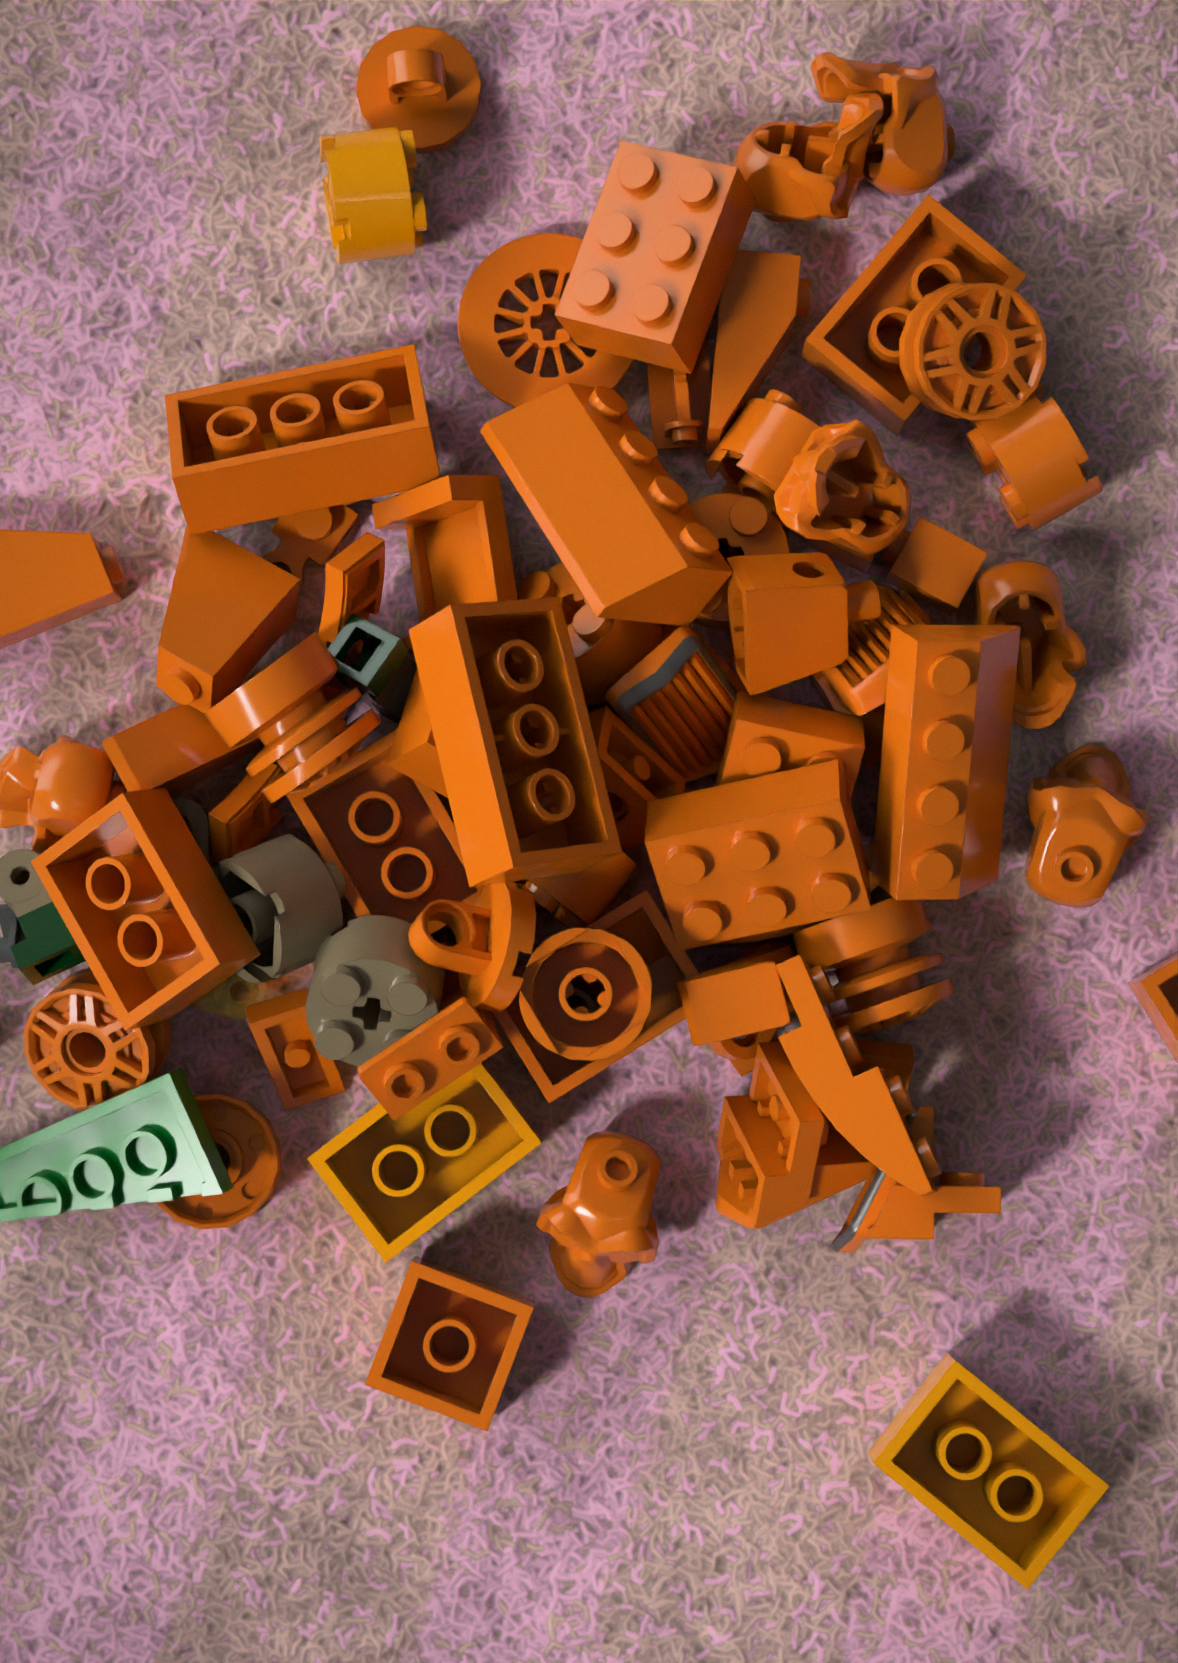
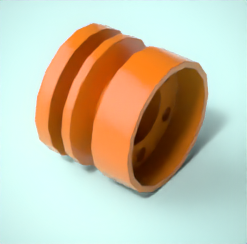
M316 632L312 633L204 713L229 748L240 745L256 736L262 741L265 747L251 760L245 769L251 777L275 761L284 772L261 790L270 803L277 801L285 795L307 790L353 757L370 732L382 722L373 709L368 710L348 725L341 717L340 713L362 696L357 687L331 699L326 697L321 688L336 674L340 664Z
M892 897L872 904L871 910L836 917L791 934L797 954L804 957L811 968L821 964L825 972H835L838 983L832 987L837 998L836 1001L845 999L849 1013L833 1018L837 1029L848 1025L853 1035H869L920 1017L943 998L956 993L951 978L922 986L918 976V972L945 962L942 953H930L913 957L910 954L907 944L933 929L922 900H895Z

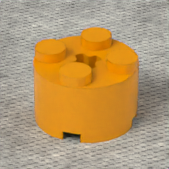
M395 126L320 136L321 162L327 161L329 173L325 175L323 188L333 249H337L336 260L338 265L414 255L415 248L424 247L423 231L427 230L424 198L422 192L411 193L410 187H414L413 169L417 168L416 148L412 130L399 131Z

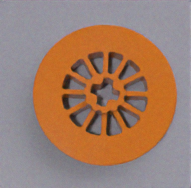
M541 233L515 239L501 246L484 259L476 268L464 289L457 323L458 337L463 356L470 370L482 386L493 396L515 408L567 382L591 387L606 386L613 389L623 378L633 361L630 358L599 350L592 357H588L572 341V338L564 328L558 329L555 334V340L550 341L543 340V333L540 329L531 328L532 323L542 321L544 311L556 312L565 281L569 278L583 239L558 233ZM543 275L558 276L554 294L550 298L546 297L540 279ZM532 279L535 284L538 301H531L517 285ZM510 295L526 312H517L500 308L505 297ZM498 319L522 325L520 328L509 331L495 332V322ZM527 339L511 357H506L500 348L502 344ZM534 349H537L538 354L533 373L528 374L516 367ZM566 349L582 367L570 374L566 373L560 351ZM548 353H552L559 374L558 377H541L545 357Z

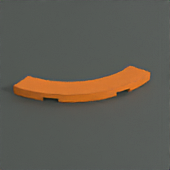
M369 532L363 534L326 563L324 605L318 636L327 648H329L353 613L367 621L369 620L370 613L374 615L379 614L385 573V540ZM362 639L355 642L347 653L345 664L349 667L356 662L361 653ZM335 675L321 688L328 699L348 690ZM349 707L340 713L343 719L345 718ZM276 761L253 777L247 774L236 788L208 813L212 860L219 864L220 861L227 857L257 846L284 816L277 808L286 799L287 795L270 803L261 791L284 772Z

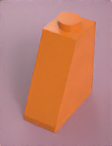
M186 527L158 645L156 686L164 690L175 702L182 705H190L202 713L207 712L226 698L296 620L300 579L214 531L190 535L188 527Z
M0 529V649L122 601L116 584L126 581V576L114 547L110 545L102 549L100 542L91 533Z
M246 675V677L239 683V685L232 692H234L240 686L245 684L251 678L248 675ZM182 704L112 735L101 742L128 792L165 787L170 797L264 746L259 737L256 736L240 745L229 748L204 713L190 705Z

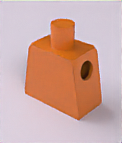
M810 552L726 558V562L733 571L727 579L731 663L749 695L759 694L842 664L848 657V624L880 617V598L875 583L872 580L846 585L843 577L827 554Z

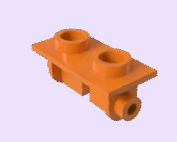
M708 334L705 336L692 374L646 363L652 442L657 450L706 447L711 396Z

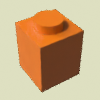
M920 516L912 532L904 529L893 543L890 544L882 560L892 565L885 581L900 590L902 588L905 589L909 595L951 617L958 609L988 553Z

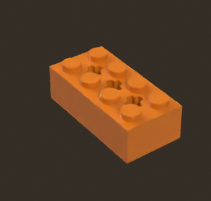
M415 344L165 395L172 479L190 535L214 530H225L238 525L278 517H288L297 513L336 505H347L356 501L405 492L441 478L429 407Z
M560 597L452 604L410 628L408 631L469 887L577 873L622 853Z

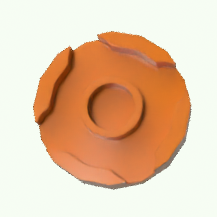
M412 26L392 31L372 45L359 67L356 85L362 117L369 128L379 129L396 126L399 131L412 130L417 154L446 149L453 144L455 139L467 130L470 123L472 124L478 115L482 92L476 62L462 42L441 29Z
M505 882L486 885L475 905L452 900H435L423 909L410 926L408 938L415 955L423 962L434 967L459 972L461 994L469 999L475 1008L500 1013L510 1006L523 983L524 977L512 974L519 952L532 954L535 940L536 910L533 894L531 891L522 890V884ZM440 921L449 926L456 936V945L445 946L433 939L428 930V922Z

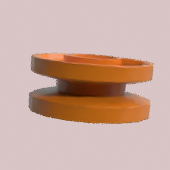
M950 283L926 294L908 314L899 339L900 369L909 391L927 409L956 419H998L1020 408L1037 389L1046 365V334L1037 311L1019 292L997 283ZM972 335H975L981 344V356L979 361L970 368L964 359L963 349L966 341Z
M90 967L72 972L32 1009L24 1028V1055L35 1079L53 1098L79 1111L89 1109L151 1081L163 1069L171 1050V1024L169 1020L125 1031ZM93 1035L97 1036V1037L100 1039V1041L103 1043V1045L100 1044V1043L93 1037Z
M227 1094L193 1095L213 1141L221 1144L230 1156V1165L227 1172L234 1188L224 1194L202 1196V1194L178 1197L171 1201L155 1203L175 1221L198 1229L228 1228L256 1214L273 1195L282 1170L280 1141L269 1119L250 1102Z

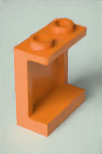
M446 475L372 504L375 529H406L419 622L424 621L452 604L518 600L499 475ZM410 636L402 638L401 640L410 650L408 654H414Z
M443 931L432 937L442 945L454 946ZM445 969L440 1012L360 1065L358 1073L360 1080L395 1121L501 1050L503 1045L491 1012L475 1008L469 999L463 997L460 988L459 972Z

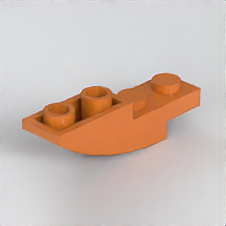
M801 955L777 964L776 968L802 1025L779 1036L778 1039L794 1071L813 1101L837 1131L862 1156L890 1178L919 1196L926 1197L938 1192L932 1177L941 1174L942 1171L927 1137L925 1136L915 1141L905 1116L915 1112L900 1076L897 1075L888 1079L884 1069L879 1066L857 1075L853 1065L864 1060L849 1026L845 1025L837 1029L827 1004L836 1001L837 998L823 966L819 964L811 968L808 961Z

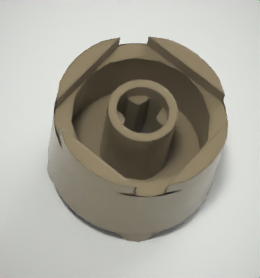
M284 834L227 857L220 861L218 865L211 867L261 954L236 972L239 977L250 983H263L267 980L276 979L315 962L317 952L326 937L331 932L332 937L337 932L343 930V912L340 901L346 893V883L343 874L334 863H323L308 845L292 834Z
M383 915L361 916L348 921L347 928L337 932L332 937L331 932L321 944L316 955L306 1002V1019L310 1031L315 1038V1047L325 1058L341 1060L348 1064L360 1066L440 1012L445 969L429 965L415 955L408 938L411 923Z

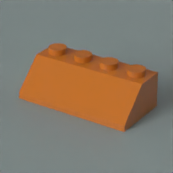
M567 382L487 421L480 430L481 434L598 618L678 626L687 625L689 627L733 573L718 550V540L707 528L702 526L687 503L688 496L678 483L670 478L656 457L658 454L656 447L647 437L640 433L627 413L628 406L626 402L614 390L606 386L591 387Z
M892 624L871 878L895 900L960 899L998 880L1021 629L1017 625Z

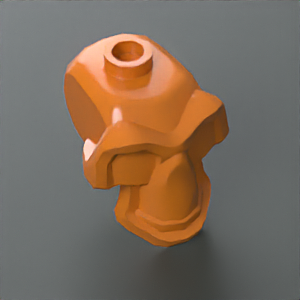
M831 52L820 53L811 62V72L820 99L828 103H844L849 94L876 93L880 95L884 105V113L875 127L873 138L866 153L864 166L865 177L874 187L884 193L908 196L926 192L942 178L947 162L951 161L954 155L955 133L952 125L947 123L946 103L939 93V76L934 65L900 67L897 62L867 63L837 57Z
M876 93L849 94L844 101L839 122L826 121L808 126L798 124L795 121L769 122L751 131L737 148L733 166L739 168L756 199L752 211L761 213L765 218L775 222H789L794 219L812 221L821 217L835 220L848 218L849 209L859 181L865 179L864 166L868 147L873 138L875 127L884 113V105L880 95Z
M857 419L845 423L828 424L812 430L807 442L800 453L793 458L792 466L774 493L776 513L786 527L806 539L825 541L833 539L845 547L866 556L876 554L892 544L905 529L911 511L912 496L907 482L885 462L882 447L874 431Z
M1012 560L996 564L984 570L976 580L974 625H1017L1021 628L1012 722L1025 729L1044 728L1050 726L1061 717L1073 697L1076 681L1068 673L1079 671L1086 666V649L1076 631L1066 623L1060 584L1057 575L1047 565L1025 560Z
M60 735L57 742L48 745L47 749L43 750L40 756L33 754L25 747L15 746L0 762V828L14 826L34 827L35 835L31 842V850L40 855L121 793L126 792V787L122 781L116 780L117 771L106 751L82 744L70 736Z
M1086 745L1077 748L1063 757L1050 769L1048 775L1050 779L1044 777L1032 778L1026 795L1028 814L1034 826V831L1027 854L1024 876L1033 891L1057 905L1079 908L1091 907L1098 903L1111 881L1123 852L1144 834L1149 822L1150 815L1144 809L1137 808L1130 802L1131 787L1120 759L1114 752L1098 745Z
M601 1131L594 1132L586 1137L568 1186L556 1191L542 1205L536 1222V1226L541 1231L553 1236L550 1239L549 1252L558 1279L567 1291L580 1297L592 1298L605 1293L628 1275L634 1261L643 1263L655 1261L660 1242L656 1222L650 1210L661 1159L653 1147L630 1134Z

